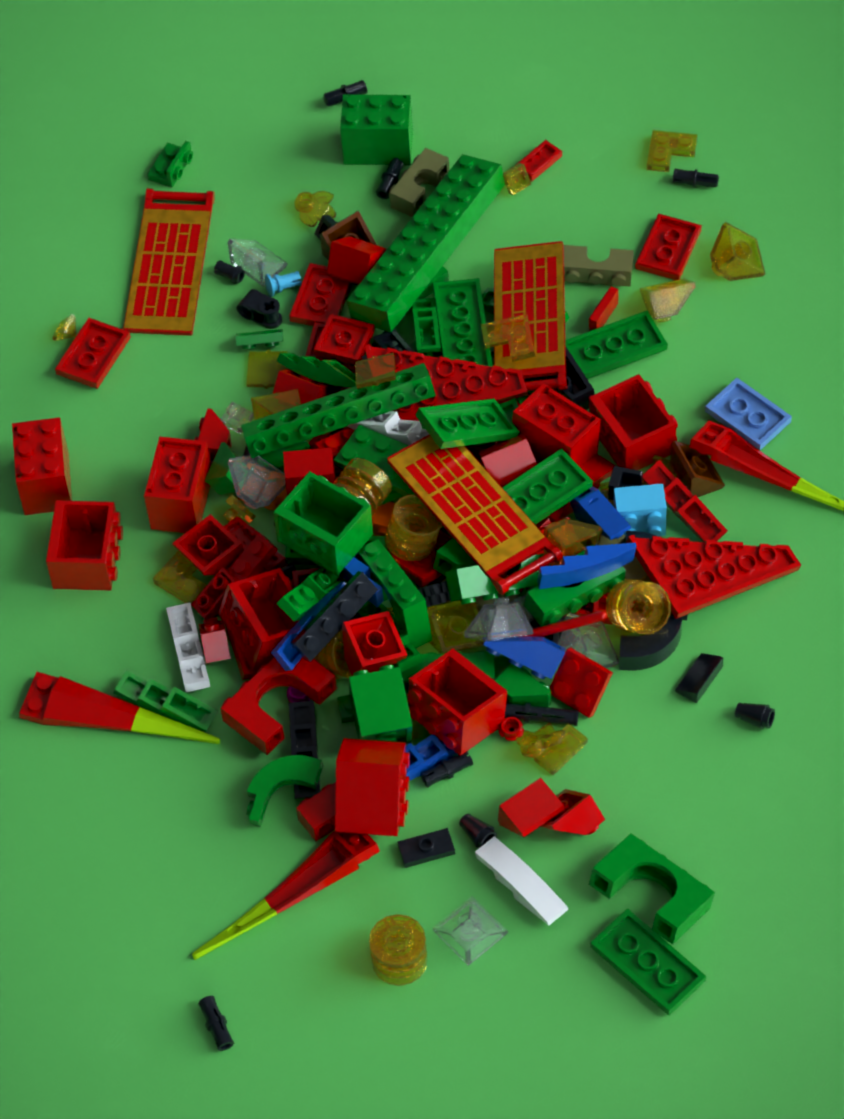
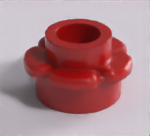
M507 717L501 723L499 734L501 737H505L507 741H515L524 734L523 724L516 717Z

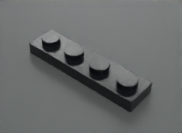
M358 571L294 638L291 644L306 661L311 662L342 629L343 622L349 621L378 589L363 572Z

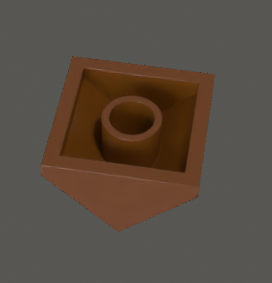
M359 211L354 212L320 233L322 254L328 261L331 242L350 236L377 245Z
M678 441L671 443L670 464L679 480L693 495L700 497L720 490L725 486L708 455L698 453L697 450L690 448L688 444Z

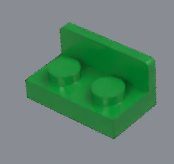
M185 141L182 147L167 142L148 172V180L173 187L176 181L182 177L186 165L192 161L193 151H191L190 142Z

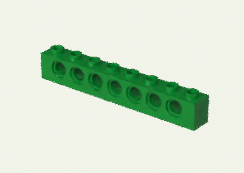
M422 363L242 424L241 428L251 458L434 397L436 394L425 364Z

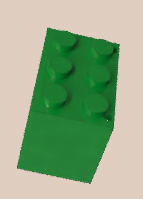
M343 94L340 132L344 165H389L394 158L403 161V165H411L413 141L411 95Z
M310 471L274 511L277 541L336 575L340 574L373 535L371 505L365 499L353 496L345 488L337 487L325 477Z
M386 665L380 667L379 671L369 673L368 670L354 672L353 676L349 677V697L358 739L410 744L412 741L413 725L400 667L394 668V665Z

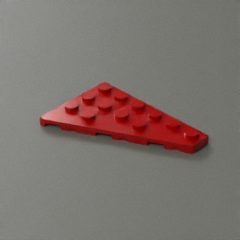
M370 344L364 345L373 380L422 363L425 364L436 396L393 410L397 411L401 420L419 421L415 414L418 408L494 398L498 403L528 395L522 371L518 369H503L495 365L491 367L479 365L471 361L450 360L447 357L440 356V358L412 351H397L394 348L384 349L372 347Z
M635 535L628 536L626 541L627 543H636V558L675 619L798 571L801 567V563L788 545L771 546L760 543L759 546L743 545V542H716L715 540L692 542L689 538L652 536L649 539L635 538Z

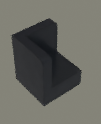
M614 466L608 485V499L614 500V488L641 486L643 472Z

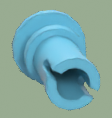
M298 271L281 276L275 274L273 278L266 274V290L270 297H273L275 291L280 293L283 289L301 286L302 281H298V279H301Z

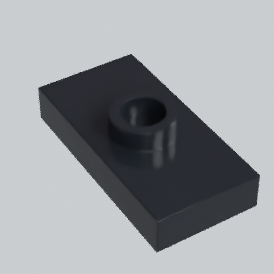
M448 828L398 841V848L405 868L455 854V848Z

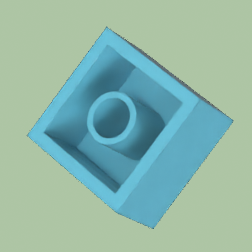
M663 484L614 488V508L630 524L631 529L628 531H640L656 536H666L667 506Z

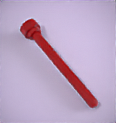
M598 611L509 636L497 633L488 637H544L604 621L607 618V613L605 611Z

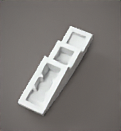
M390 411L347 426L356 430L359 425H362L407 445H411L429 435L426 429H422L420 421L401 420L397 411Z
M191 603L166 608L186 693L210 687Z
M495 836L475 851L477 859L494 872L495 878L513 892L514 898L548 926L568 910L567 905L524 861Z

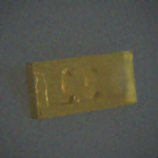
M568 723L534 756V761L554 775L588 743V738Z

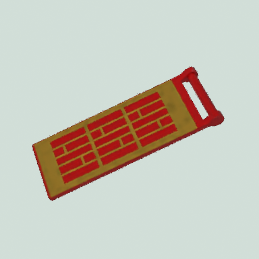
M146 189L145 205L123 327L125 331L142 334L193 335L210 221L215 201L214 191L196 193ZM154 200L206 202V204L196 205L153 202Z
M562 241L497 248L494 250V365L500 366L503 369L521 370L524 379L558 375L556 379L525 382L527 391L537 390L542 384L551 389H567L564 245Z
M427 435L387 458V463L471 559L479 565L485 575L490 578L499 594L509 591V587L535 573L540 567L563 559L561 550L546 538L465 446L440 449L432 437ZM543 549L547 551V554L504 579L499 577V575Z

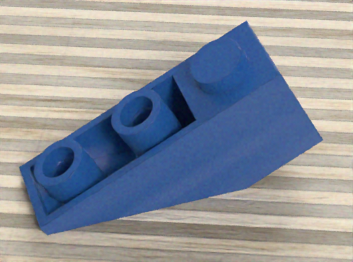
M593 486L570 501L575 518L609 540L617 539L624 532L631 529L630 524Z
M485 637L483 642L489 653L495 656L502 654L509 658L508 661L519 668H522L524 665L532 669L531 673L541 679H545V677L552 679L565 654L564 647L545 637Z

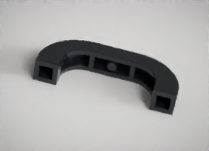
M626 531V541L630 535H635V538L649 539L652 536H656L646 532ZM663 600L662 620L653 632L643 636L621 635L619 670H643L656 666L666 660L678 646L682 632V620L687 621V615L675 619Z

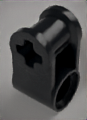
M251 289L236 307L238 313L243 318L252 320L266 328L273 329L282 323L278 300L264 295L258 290Z

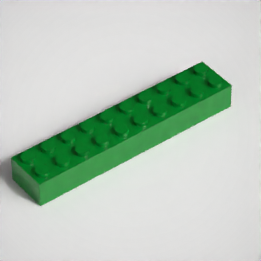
M464 154L460 156L347 299L351 319L374 324L375 328L387 332L394 330L505 186L502 164Z

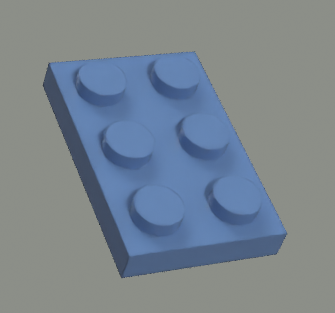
M738 378L733 380L705 406L706 413L724 426L732 429L758 450L765 447L791 423L792 419L791 415Z

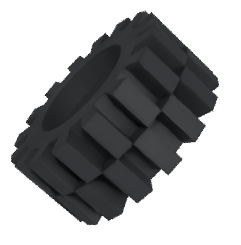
M447 581L418 588L426 600L427 607L451 601Z

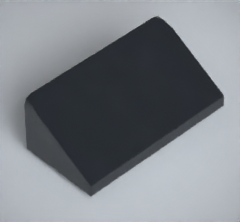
M701 653L677 686L675 692L698 703L722 669L724 658Z

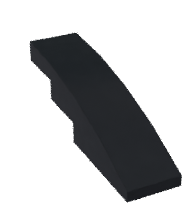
M314 701L288 703L291 755H304L318 759ZM320 778L316 790L294 784L295 799L311 798L320 792Z

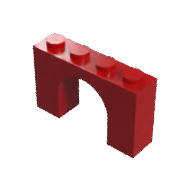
M275 657L268 664L262 665L250 681H245L234 696L227 698L223 702L221 707L223 722L264 754L268 755L285 737L283 725L264 712L259 706V702L265 693L276 687L292 686L320 705L337 689L335 675L314 659L309 662L302 657L290 671H285Z

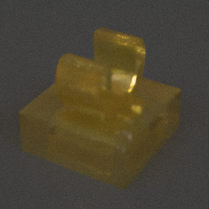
M519 163L503 173L505 185L511 195H515L531 185L524 164Z
M233 494L226 500L232 508L228 509L223 516L229 522L238 516L241 519L243 517L250 524L256 517Z

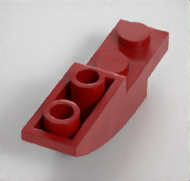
M259 532L228 570L222 567L191 605L204 619L218 615L227 585L267 572L264 566L278 548L265 535Z

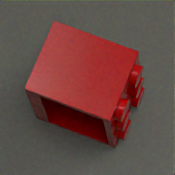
M640 374L589 397V412L601 419L599 441L618 467L640 470L671 455V443L677 441V421L672 414H668L661 398H657L654 395L650 383L644 381Z
M542 384L513 411L512 422L520 431L518 435L524 433L537 464L561 448L579 467L597 455L601 419L545 384Z
M61 418L12 423L16 485L24 514L33 515L54 512L56 500L72 501L69 453Z
M159 436L144 494L152 530L186 533L202 521L210 490V485L205 481L211 467L208 443L206 441Z
M56 500L46 558L53 589L112 591L113 581H117L118 575L115 563L120 560L121 553L118 542L123 540L120 512H116L114 502Z
M281 568L229 583L218 612L252 671L258 670L262 665L268 664L274 658L271 651L299 622L297 620L294 622L276 604L284 595L293 590L290 579L284 575Z
M453 648L409 678L407 702L411 718L418 721L430 734L435 735L449 749L454 750L461 756L501 727V723L505 719L508 691Z
M343 738L336 759L335 832L398 837L400 827L405 826V818L408 815L409 800H406V792L409 790V776H406L410 764V753L406 752V743Z

